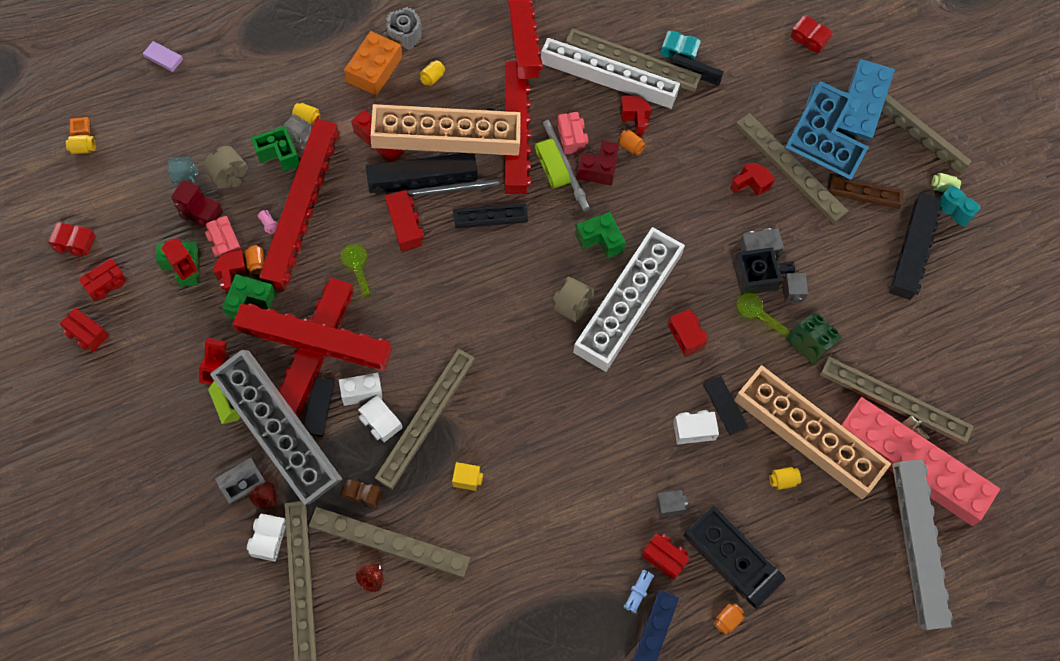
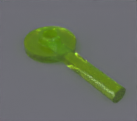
M351 244L342 250L341 261L346 267L355 270L363 297L367 298L371 294L361 267L367 260V252L361 245Z
M746 293L737 300L736 308L742 317L747 319L759 317L785 337L790 333V330L762 311L763 303L757 295Z

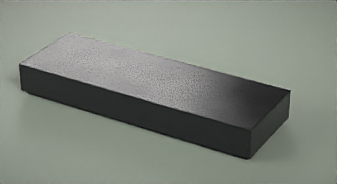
M674 54L671 63L701 74L700 80L717 86L720 85L724 73L722 70Z
M722 376L705 382L703 386L729 436L747 429L748 425Z
M318 377L314 379L304 427L311 436L323 437L335 385V381L332 379Z

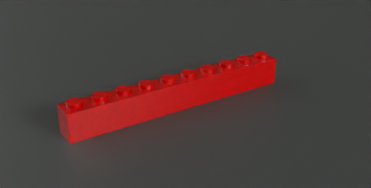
M319 119L314 121L259 277L260 281L272 284L275 289L285 290L286 284L290 283L291 269L296 266V255L298 251H301L302 237L306 235L308 220L313 216V205L317 203L319 188H322L324 184L323 176L329 169L330 156L334 155L335 141L339 140L340 131H338L336 123Z

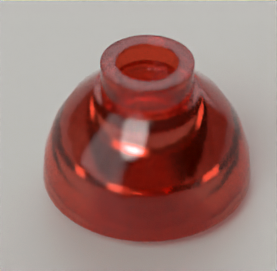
M266 481L254 487L248 495L250 501L259 508L270 509L276 505L277 495L274 485Z
M378 564L362 567L356 573L358 584L369 592L380 591L384 582L383 568Z

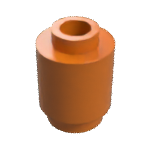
M631 130L623 131L619 136V144L631 154L639 155L646 146L643 142L644 140Z
M253 245L245 250L246 264L250 274L259 275L265 263L264 249Z
M728 604L715 618L716 621L713 624L722 634L727 635L743 621L744 616L742 614L744 611L737 604Z

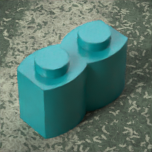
M667 31L660 55L673 59L674 54L695 60L701 41L693 36H684L677 31Z
M950 186L940 198L942 199L940 204L943 207L942 212L951 215L956 223L964 227L981 209L977 202L966 197L955 186Z

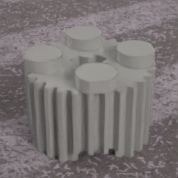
M408 7L403 8V10H396V12H389L390 15H387L388 18H386L388 39L401 44V48L412 49L422 37L420 17L418 14H415L414 9H408Z

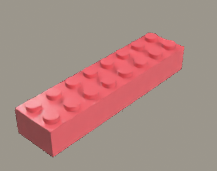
M863 397L857 401L841 425L889 461L891 465L888 470L894 473L893 463L923 459L928 471L926 479L931 489L930 498L971 526H974L983 519L1000 490L999 487Z

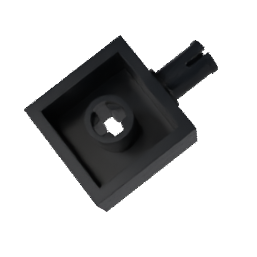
M773 247L737 252L733 260L741 296L776 291L782 283L781 274L795 272L793 261L777 263Z

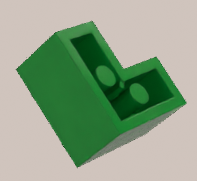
M286 126L251 137L260 163L278 157L283 172L299 166L298 155Z
M611 212L576 224L575 235L582 250L600 244L606 258L624 253L626 242Z
M181 242L198 270L185 280H181L176 272L174 277L180 287L199 286L200 250L196 242ZM165 243L157 244L156 262L161 270H173L161 250Z
M236 274L223 303L222 310L226 317L235 319L241 303L245 305L254 304L262 309H270L276 293L272 284Z

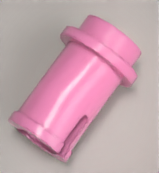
M268 210L261 211L258 214V218L263 223L265 232L269 234L275 233L278 223L273 220Z

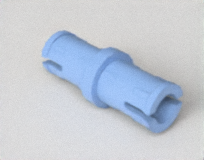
M642 570L636 585L631 588L632 593L626 605H624L625 609L631 610L632 613L636 614L642 598L647 595L646 590L654 575L649 572L647 574V571Z

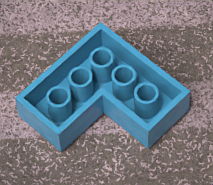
M862 59L859 60L848 92H844L854 98L836 131L866 141H870L873 138L895 69ZM814 83L811 88L806 105L808 104L817 86L816 83Z
M819 81L785 148L852 180L869 147L836 130L854 97Z

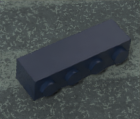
M662 590L658 591L632 661H657L679 597Z

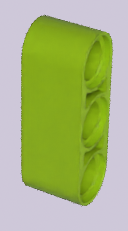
M551 138L535 143L537 156L551 187L554 189L569 184L571 182L570 176L554 139Z

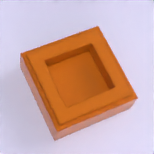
M89 118L70 119V136H90Z

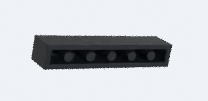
M459 153L366 165L369 193L376 194L383 191H400L407 188L417 189L423 186L434 187L438 184H454L462 181L471 182L478 179L475 153Z
M921 192L916 198L890 287V294L911 300L915 294H919L921 289L919 281L924 277L926 271L923 268L924 263H927L930 256L928 248H931L934 237H932V234L938 227L936 219L940 216L943 208L940 206L942 199Z

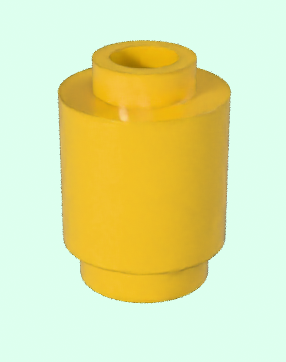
M437 60L431 62L420 72L421 82L424 85L432 86L444 75V65Z
M296 103L292 111V116L296 120L313 126L315 119L320 120L321 116L319 109L304 103Z
M89 135L69 136L68 140H66V148L71 154L91 153L96 148L95 139Z
M788 467L773 470L772 475L769 476L770 484L776 490L796 487L797 484H801V475L798 468Z

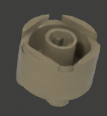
M231 146L219 147L216 149L218 152L214 155L210 153L203 163V169L219 189L239 186L242 182L241 179L249 168L239 154Z
M567 277L561 291H557L553 297V301L556 302L554 306L555 312L574 322L581 320L590 306L588 304L589 298L593 299L594 289L574 278Z

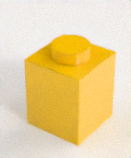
M456 462L452 480L453 487L477 491V486L481 485L483 480L480 466Z

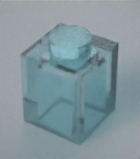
M191 157L168 158V175L173 184L181 183L183 179L188 182H195V175L198 174V169Z

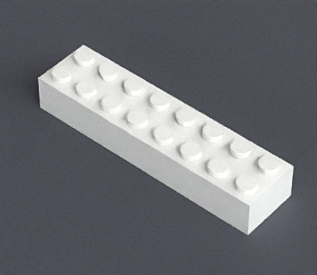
M652 227L576 341L573 353L607 372L682 256L685 245Z

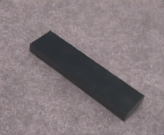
M526 203L453 210L455 229L528 222Z

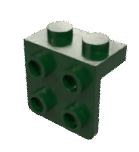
M813 312L797 324L786 340L815 365L833 345L840 341L842 336L821 315Z

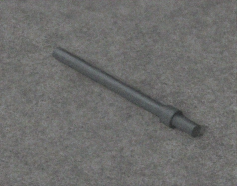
M482 178L476 179L473 182L406 191L408 197L476 188L477 190H482L485 187L499 186L498 178L488 180ZM395 191V192H389V193H390V194H393V193H397V192H401V191Z

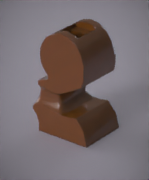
M347 479L340 496L354 503L364 501L369 507L377 510L383 492L378 486L372 484L365 485L363 482L359 483Z

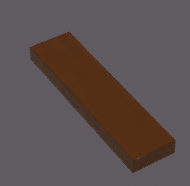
M835 176L831 177L829 192L833 196L896 209L902 207L903 190Z

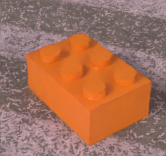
M370 31L344 69L346 82L377 96L403 57L401 44Z

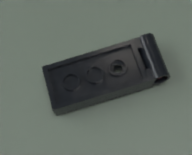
M714 505L683 535L743 599H746L755 609L786 580L784 575ZM739 563L744 564L745 569L740 568Z

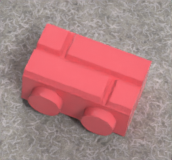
M578 112L558 115L557 126L564 153L584 152L586 144H588L587 133H583L585 128L583 118L579 117Z
M227 216L206 223L208 231H205L208 241H213L215 245L211 247L215 257H221L228 252L241 250Z

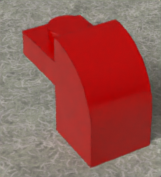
M622 96L620 105L621 121H635L636 135L644 136V131L648 129V121L651 115L649 103L638 96Z
M746 164L743 166L742 172L732 179L730 189L733 193H736L750 186L753 192L759 196L772 188L775 178L767 168L760 164Z
M242 250L222 255L214 265V274L217 280L220 281L221 289H225L227 294L232 285L233 277L236 274L240 276L248 275L246 259Z
M212 338L206 339L205 358L199 366V383L212 385L214 379L210 374L229 360L226 341Z

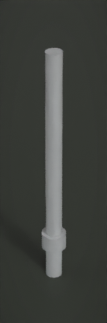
M545 120L543 125L550 139H554L568 170L575 199L579 201L583 211H588L590 207L585 198L586 194L583 188H580L550 121Z

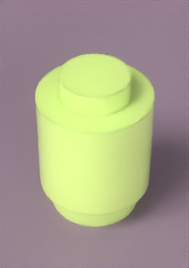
M938 173L937 176L933 177L931 185L935 191L945 193L950 186L960 189L961 180L955 176Z

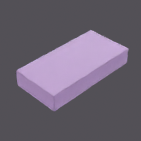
M154 41L143 52L145 58L171 72L183 60L181 55Z

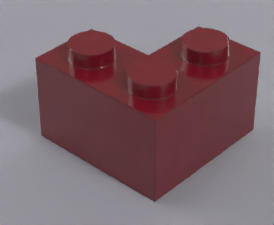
M602 141L599 156L581 153L577 180L612 185L619 143Z
M184 179L171 196L179 216L185 220L195 221L202 228L206 227V223L217 220L223 213L220 203L203 196L199 186Z

